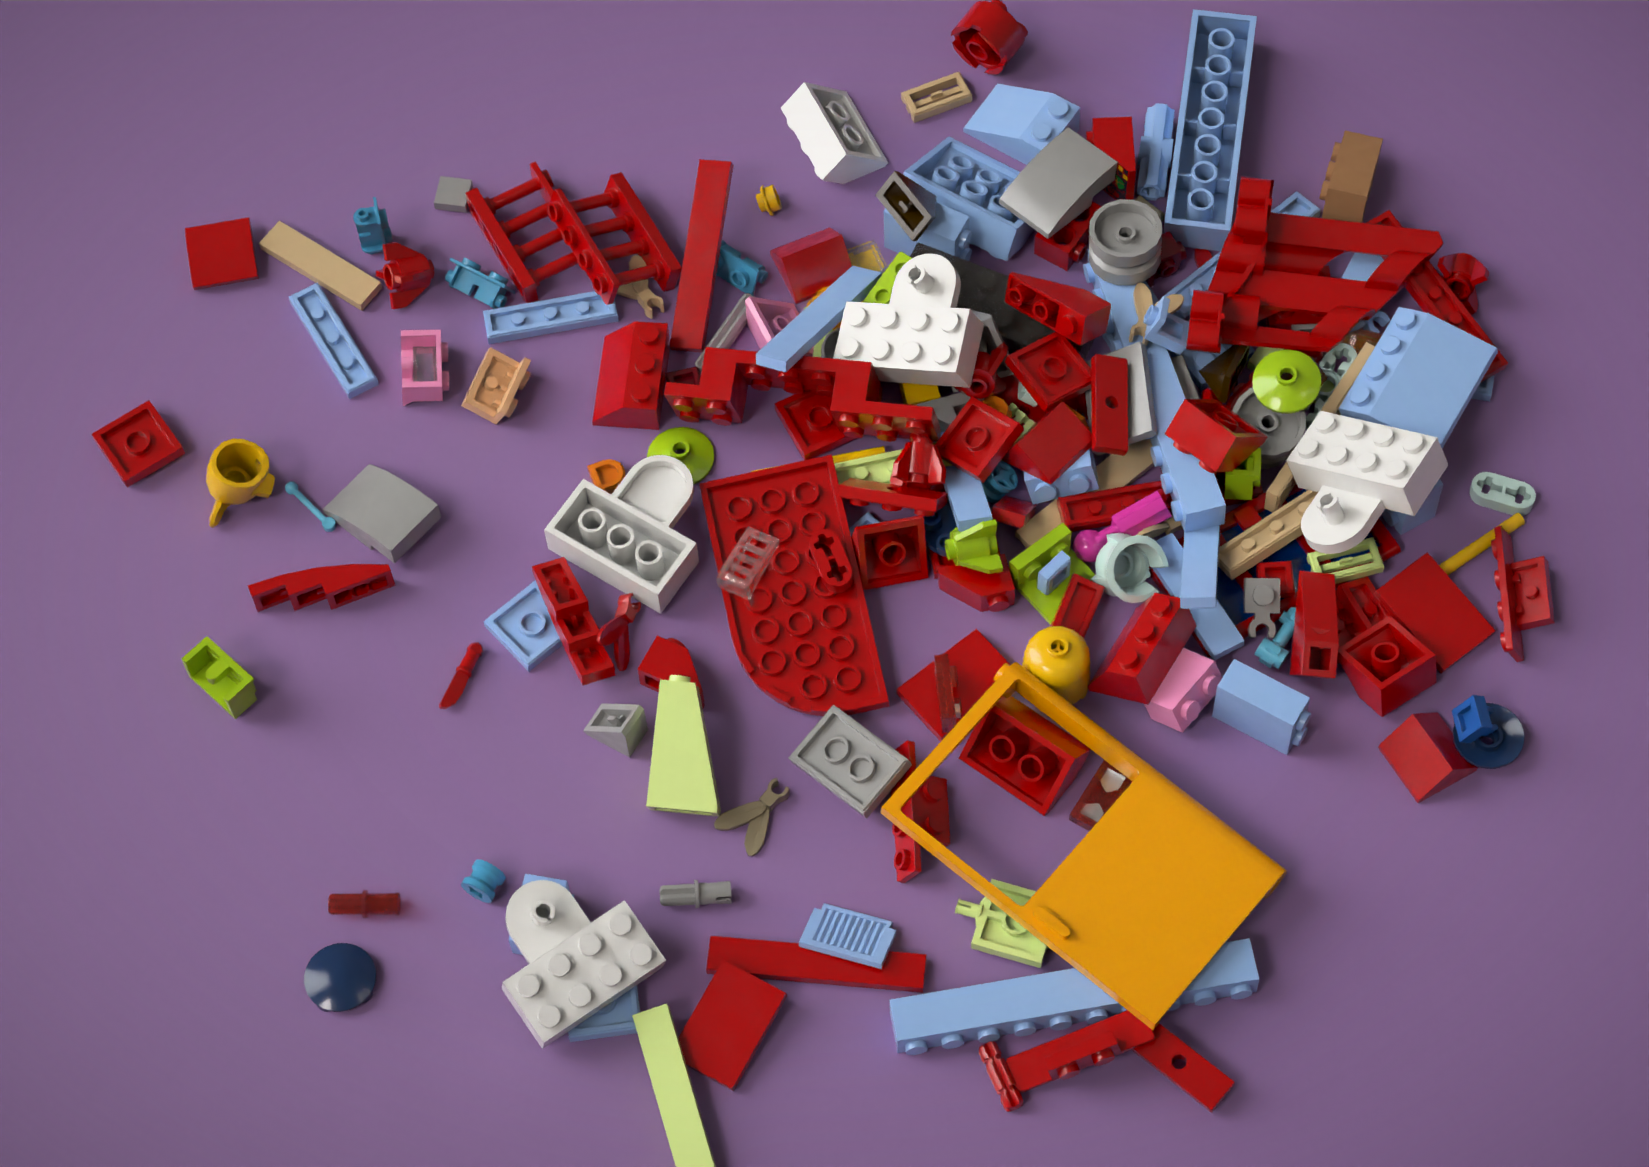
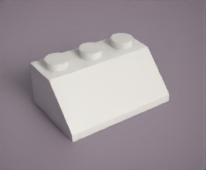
M804 82L781 107L787 118L788 126L795 132L801 142V149L809 156L815 167L816 175L823 181L845 184L879 170L888 164L887 159L846 91Z

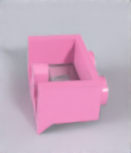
M441 329L401 330L403 406L411 402L443 401V391H449V371H442V362H448V342H441Z

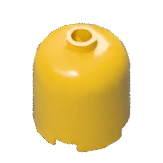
M1049 626L1038 631L1027 644L1022 666L1071 704L1083 699L1088 692L1087 686L1090 683V650L1084 638L1073 629L1063 626Z

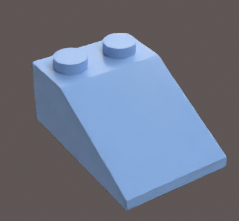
M997 83L965 125L963 132L1027 165L1066 128L1069 127L1077 133L1079 130L1080 107L1054 93Z

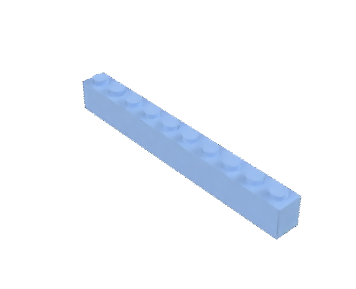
M1088 249V263L1083 264L1084 275L1087 283H1093L1094 289L1092 293L1111 304L1106 334L1112 333L1114 340L1111 342L1112 351L1140 341L1142 342L1143 336L1135 335L1133 342L1129 343L1131 327L1137 324L1139 320L1133 300V292L1137 284L1115 285L1101 279L1094 273L1089 263ZM1149 341L1146 350L1158 435L1147 439H1150L1153 446L1150 448L1153 464L1155 467L1160 466L1163 473L1160 475L1163 491L1165 494L1170 493L1173 500L1171 502L1173 518L1175 522H1181L1185 533L1222 525L1225 523L1226 504L1215 475L1203 469L1198 464L1200 460L1194 455H1188L1173 446L1174 441L1165 435L1167 428L1186 398L1168 350Z
M1250 938L1226 942L1168 1011L1176 1010L1182 1004L1194 1002L1198 1006L1208 1005L1215 1002L1217 998L1231 996V999H1244L1251 996L1252 992H1257L1259 975ZM1075 968L889 1000L897 1053L906 1052L908 1055L922 1054L928 1048L942 1046L944 1049H953L962 1046L964 1042L973 1040L988 1043L998 1040L1002 1035L1013 1033L1019 1037L1028 1036L1035 1033L1037 1029L1051 1027L1052 1030H1063L1071 1027L1072 1023L1087 1021L1088 1024H1094L1127 1011V1009Z

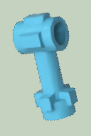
M1291 607L1287 612H1283L1279 619L1283 624L1272 641L1265 637L1254 654L1260 658L1259 662L1269 668L1273 666L1279 669L1289 654V651L1284 649L1294 633L1295 607Z

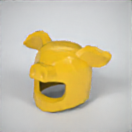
M233 438L222 442L212 452L206 474L208 490L216 500L209 517V526L211 528L219 524L224 511L230 505L244 504L255 496L268 498L271 495L275 477L268 473L269 457L263 448L256 443L245 439Z

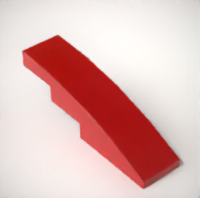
M565 557L532 566V572L544 603L582 686L615 676V666L605 647L597 642L599 628L589 612L588 600Z
M346 564L316 567L282 574L247 586L257 612L289 600L294 611L325 599H327L331 610L396 585L389 564Z

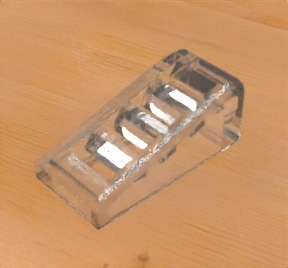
M748 526L716 577L718 587L749 600L779 544V539ZM753 538L765 543L767 546L765 549L750 544L751 539ZM748 550L760 556L757 560L745 555L744 552ZM740 560L753 565L752 569L739 565ZM734 571H737L741 574L746 575L747 577L744 580L742 578L734 576L733 573Z

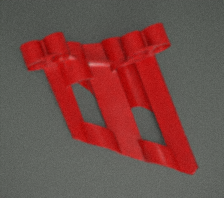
M1241 176L1236 218L1224 242L1210 286L1205 291L1193 290L1186 350L1220 354L1221 344L1329 352L1345 340L1349 332L1359 321L1371 319L1404 287L1403 285L1410 274L1422 262L1429 261L1444 244L1439 231L1271 212L1274 180ZM1345 252L1388 256L1367 281L1318 275L1328 262ZM1280 311L1324 315L1311 332L1257 326L1259 321Z

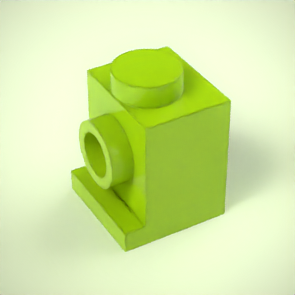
M1261 448L1253 452L1232 472H1225V499L1252 500L1253 486L1260 487Z

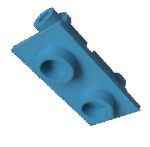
M373 197V207L359 208L353 215L361 249L368 254L382 252L383 244L393 242L386 209H379L376 197Z
M722 240L716 275L742 292L753 296L757 282L762 284L768 277L765 266L757 264L748 257L743 260L740 259L742 253Z
M465 257L462 262L450 258V261L456 264L455 269H450L445 276V281L449 282L451 288L471 296L475 286H478L479 288L474 298L493 309L505 306L507 302V297L504 296L506 291L515 294L516 291L507 286L509 281L507 278L493 271L487 276L479 272L481 265Z

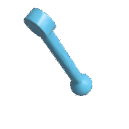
M290 481L285 485V491L288 494H294L322 522V527L326 532L335 530V520L332 517H326L298 490L297 483Z

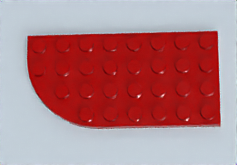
M832 454L699 483L732 641L741 666L753 683L767 696L787 708L815 716H824L832 705H835L847 715L890 707L844 504L839 496V483ZM820 529H829L837 534L851 564L854 580L852 586L845 592L834 593L824 586L811 556L809 540L812 534ZM821 541L820 548L824 550L826 557L831 556V544L828 545L826 541ZM831 566L832 575L836 578L837 582L843 580V574L839 573L837 566Z

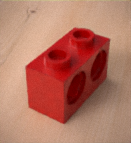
M1092 201L1088 209L1049 239L1037 232L1035 235L1034 254L1068 272L1074 262L1079 263L1087 251V244L1089 243L1090 220L1095 211L1102 206ZM1064 242V243H1067V244H1066V245H1061V244H1058V243Z

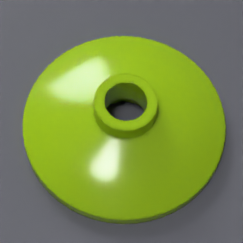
M1288 349L1275 351L1264 357L1255 368L1252 380L1253 390L1259 402L1267 409L1282 414L1296 413L1309 407L1319 395L1321 389L1320 370L1316 363L1302 352ZM1284 373L1293 375L1290 380H1283L1280 376Z
M675 427L660 433L650 444L647 457L665 455L681 461L689 469L693 478V485L702 481L709 474L714 464V449L709 439L700 431L688 427ZM679 449L686 450L682 454H676L674 452Z

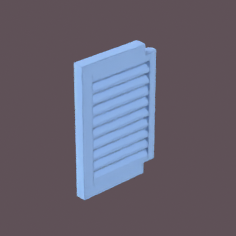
M824 903L822 909L814 908L800 938L799 947L882 969L896 936V930L892 929L893 921Z

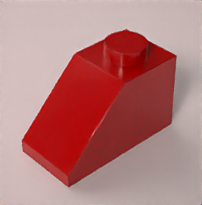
M1005 553L999 555L1003 572L987 574L964 566H956L955 564L938 568L939 589L980 612L988 610L992 612L1003 611L1015 603V588Z
M657 635L638 667L640 684L659 692L660 680H669L670 675L690 677V682L696 683L699 688L703 709L705 706L703 690L689 650L682 642L674 638L665 639Z

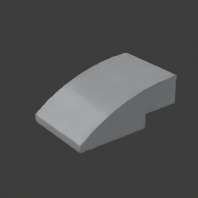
M1068 127L1027 164L1000 197L999 204L1049 239L1088 209L1092 204L1093 196L1114 181L1118 162Z
M371 464L367 465L322 509L324 514L332 517L338 525L370 550L375 548L394 564L441 518L437 503L399 477Z

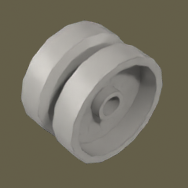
M1125 199L1106 203L1095 211L1089 225V263L1094 273L1104 281L1115 285H1135L1146 281L1154 275L1161 263L1162 222L1157 212L1145 203Z
M1249 388L1238 398L1232 410L1268 437L1265 443L1259 447L1261 448V469H1270L1282 465L1292 453L1306 429V414L1304 410L1291 414L1271 411L1259 402L1253 388Z

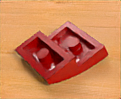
M249 217L185 228L189 267L194 290L259 279Z
M1368 576L1340 584L1336 590L1339 647L1390 615L1373 595L1376 589Z

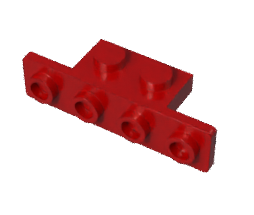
M1502 526L1494 527L1495 539L1491 540V548L1498 562V570L1494 571V579L1498 590L1501 592V601L1497 602V609L1501 621L1504 622V632L1500 633V640L1504 652H1508L1516 662L1524 661L1521 631L1555 623L1549 564L1544 556L1514 562L1512 539Z
M907 740L895 749L906 757L912 766L892 788L891 796L916 769L914 741ZM930 776L901 808V812L947 847L951 844L947 779ZM893 824L892 832L895 836L896 850L894 867L897 870V882L906 883L921 872L920 844Z
M1127 1010L1006 1059V1063L1016 1083V1089H1019L1020 1093H1024L1059 1078L1060 1080L1072 1078L1078 1075L1081 1069L1091 1065L1101 1066L1113 1061L1115 1056L1154 1041L1155 1036L1151 1028Z

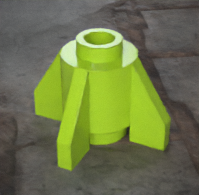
M996 519L980 522L962 532L958 531L957 527L950 532V539L945 540V551L948 560L953 559L956 566H964L987 574L1003 572L996 540Z

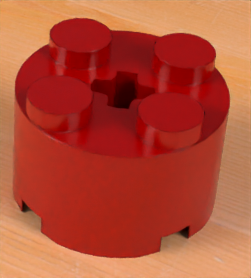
M991 0L990 2L978 1L974 3L952 30L951 36H955V40L952 42L954 49L966 63L975 69L980 64L988 68L984 73L994 75L999 74L1021 48L1025 37L1028 35V31L1023 24L1017 22L1007 12V7L1002 1Z

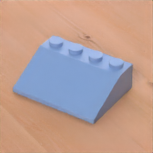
M950 136L903 173V175L936 195L937 203L968 215L969 230L972 231L969 244L980 247L995 258L1005 261L1009 260L1023 247L1035 230L999 204L1000 197L1020 172Z
M1398 307L1341 403L1339 411L1342 416L1437 437L1441 448H1443L1498 353L1497 347L1430 313Z

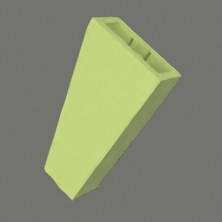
M670 675L669 680H660L646 807L654 811L719 817L721 808L699 688L696 683L690 682V677Z

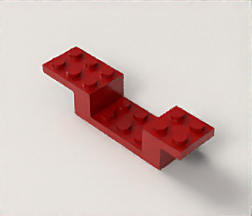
M705 347L699 385L666 382L664 396L676 416L683 421L692 423L699 422V419L712 420L713 423L723 426H729L732 422L742 423L748 385H751L753 389L760 391H769L772 387L783 388L784 391L792 394L815 391L818 395L832 397L830 412L840 433L843 432L845 436L850 438H863V435L876 436L882 441L893 442L897 438L910 439L912 442L915 437H924L937 442L941 436V427L933 407L879 402L881 383L872 362L803 356L787 372H782L757 365V351Z

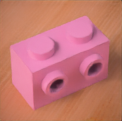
M1183 648L1149 705L1144 704L1150 718L1183 733L1216 695L1217 686L1222 679L1216 662Z

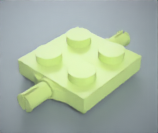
M991 879L990 882L1020 906L1025 905L1037 892L995 879ZM986 897L982 899L980 904L958 899L955 914L958 913L975 918L976 929L971 942V949L1041 968L1046 950L1049 948Z

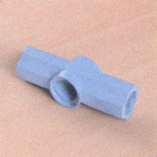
M1156 103L1152 107H1147L1144 136H1141L1138 159L1140 171L1137 194L1146 200L1156 201L1158 198L1164 197L1166 192L1167 171L1171 167L1174 139L1171 138L1175 110L1168 107L1167 104Z

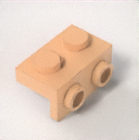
M490 347L486 351L461 406L494 424H497L504 416L509 418L518 403V400L514 398L517 390H522L531 375L527 371L531 360L524 357L519 363Z

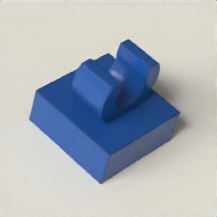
M1472 695L1451 710L1459 742L1471 744L1479 737L1488 736L1498 729L1496 724H1491L1489 715L1494 711L1492 707L1487 706L1484 696Z

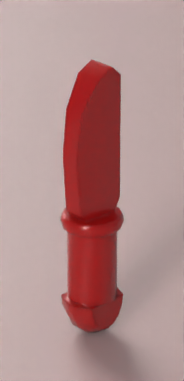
M473 642L467 647V652L460 665L456 667V673L439 703L440 709H447L453 706L463 694L468 679L472 676L471 672L483 653V647L479 642Z

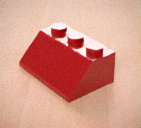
M634 321L604 337L592 420L593 426L659 430L666 382L665 373H667L670 352L668 323Z
M1154 593L1135 609L1088 684L1089 691L1149 705L1196 628V623L1190 610L1180 607L1179 597Z
M1003 696L973 729L958 759L1043 816H1046L1076 779L1091 749L1014 697L1005 698Z

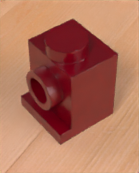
M1170 231L1162 234L1161 263L1156 273L1146 280L1149 287L1154 286L1155 279L1159 277L1166 278L1180 269L1181 261L1187 258L1184 246L1180 241H1175Z

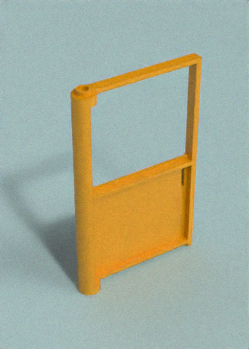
M1014 662L1011 665L1005 663L996 673L994 684L881 807V814L1135 1017L1154 1030L1161 1018L1263 898L1267 899L1285 877L1287 870L1018 662ZM1015 691L1132 781L1130 786L1023 906L1015 903L901 812V808L1003 696L1009 698Z

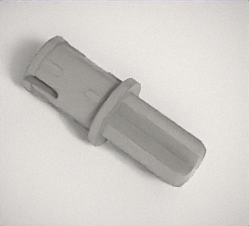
M694 880V884L663 885L659 890L660 903L662 906L695 905V908H699V905L731 904L730 881L698 883V880Z

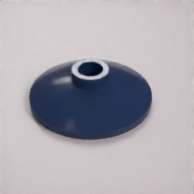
M1486 703L1487 706L1493 708L1494 712L1489 716L1491 724H1496L1498 729L1488 736L1479 737L1470 744L1459 742L1454 724L1453 742L1460 755L1467 762L1480 768L1497 769L1509 765L1519 756L1524 745L1525 735L1521 722L1513 712L1501 705ZM1481 738H1490L1493 744H1485L1481 741Z

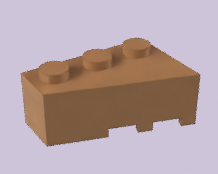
M1345 130L1341 143L1335 142L1319 198L1325 201L1322 218L1363 222L1365 207L1373 184L1383 138Z

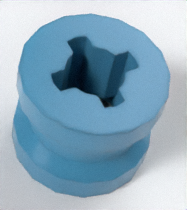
M1000 461L985 482H981L987 502L997 503L1005 493L1011 492L1017 486L1018 478L1014 469L1009 464Z
M476 859L472 865L473 872L470 876L463 879L461 887L474 898L485 903H491L495 897L494 890L497 886L504 883L506 876L494 865L484 860Z

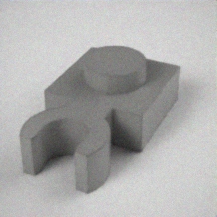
M1244 578V613L1254 614V620L1248 626L1250 638L1256 637V627L1259 624L1267 627L1268 638H1274L1276 627L1270 619V614L1280 613V578Z

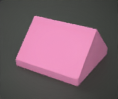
M750 296L745 300L747 325L760 350L799 315L793 303ZM814 346L804 356L813 357Z

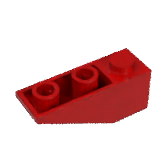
M1015 272L1009 273L1004 301L1008 305L1080 346L1106 333L1111 310L1109 302L1085 289Z
M1299 571L1290 675L1335 679L1339 647L1335 574Z

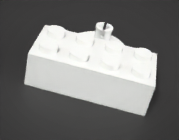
M922 254L909 260L899 270L894 281L889 304L846 301L833 359L872 362L878 379L882 382L970 388L984 324L971 309L956 308L961 281L954 266L943 256Z
M1325 411L1318 413L1286 460L1298 488L1318 492L1303 514L1301 530L1308 545L1315 551L1325 554L1341 553L1357 546L1366 538L1385 509L1415 516L1448 467L1437 437Z
M665 455L650 456L636 463L612 494L583 479L544 529L548 549L561 557H565L568 561L626 594L633 593L632 598L661 614L699 563L697 543L672 529L690 506L693 499L694 485L689 469L676 458Z
M536 880L521 886L508 902L505 916L507 931L529 964L503 981L502 990L542 1049L659 971L666 962V959L625 900L593 922H590L572 894L565 887L553 881Z

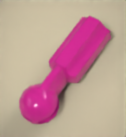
M1156 491L1113 515L1111 525L1100 532L1089 529L1081 531L1074 539L1073 550L1082 561L1095 562L1100 549L1108 542L1107 534L1124 533L1135 536L1143 529L1161 524L1172 516L1160 494Z

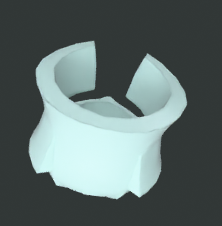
M1124 533L1107 534L1108 542L1100 549L1095 562L1096 575L1091 580L1104 586L1106 594L1114 597L1117 596L1121 600L1130 603L1144 602L1154 593H1159L1160 591L1144 581L1151 576L1149 566L1152 568L1169 567L1162 547L1148 536H1131Z

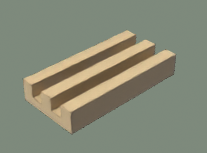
M959 71L901 92V100L903 104H906L908 113H911L913 123L972 102V94ZM956 84L959 85V86H957V87L948 89V90H946V91H942L943 89H946V88H948V87L954 86V85H956ZM931 94V96H929V97H927V98H924V99H921V100H919V101L913 102V100H916V99H918V98H921V97H924V96H927V95Z

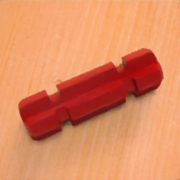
M990 1041L979 1047V1055L983 1064H987L986 1070L997 1094L1001 1095L1000 1100L1004 1109L1007 1112H1011L1023 1106V1098L1019 1089H1015L1016 1083L1005 1059L1001 1058L1002 1053L998 1044L995 1041Z

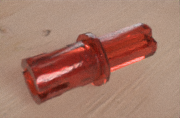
M363 890L362 893L330 894L328 898V911L331 915H362L363 918H368V915H400L401 897L399 892L368 893V890Z

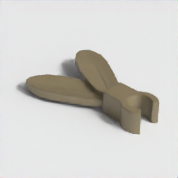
M774 778L769 782L768 789L762 794L759 801H753L722 813L714 822V827L720 831L733 830L749 823L744 844L746 853L750 857L755 856L763 847L770 812L780 802L787 800L790 795L789 787H785L784 792L781 794L772 792L775 787L779 786L778 778Z

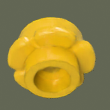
M762 185L760 193L756 194L758 206L761 212L767 211L770 216H773V212L782 209L779 195L774 185L767 187Z

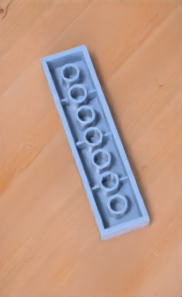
M1193 9L1163 234L1170 231L1175 241H1180L1184 247L1221 251L1231 230L1257 16Z

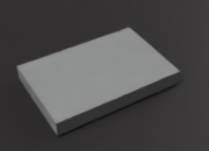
M1140 341L1105 354L1107 356L1127 359L1128 445L1158 435L1146 345ZM1091 360L1086 361L1091 368ZM1091 389L1085 392L1089 431L1092 433ZM1092 451L1097 456L1105 454L1102 452Z
M832 705L788 757L794 765L866 819L912 766L906 757L835 705Z

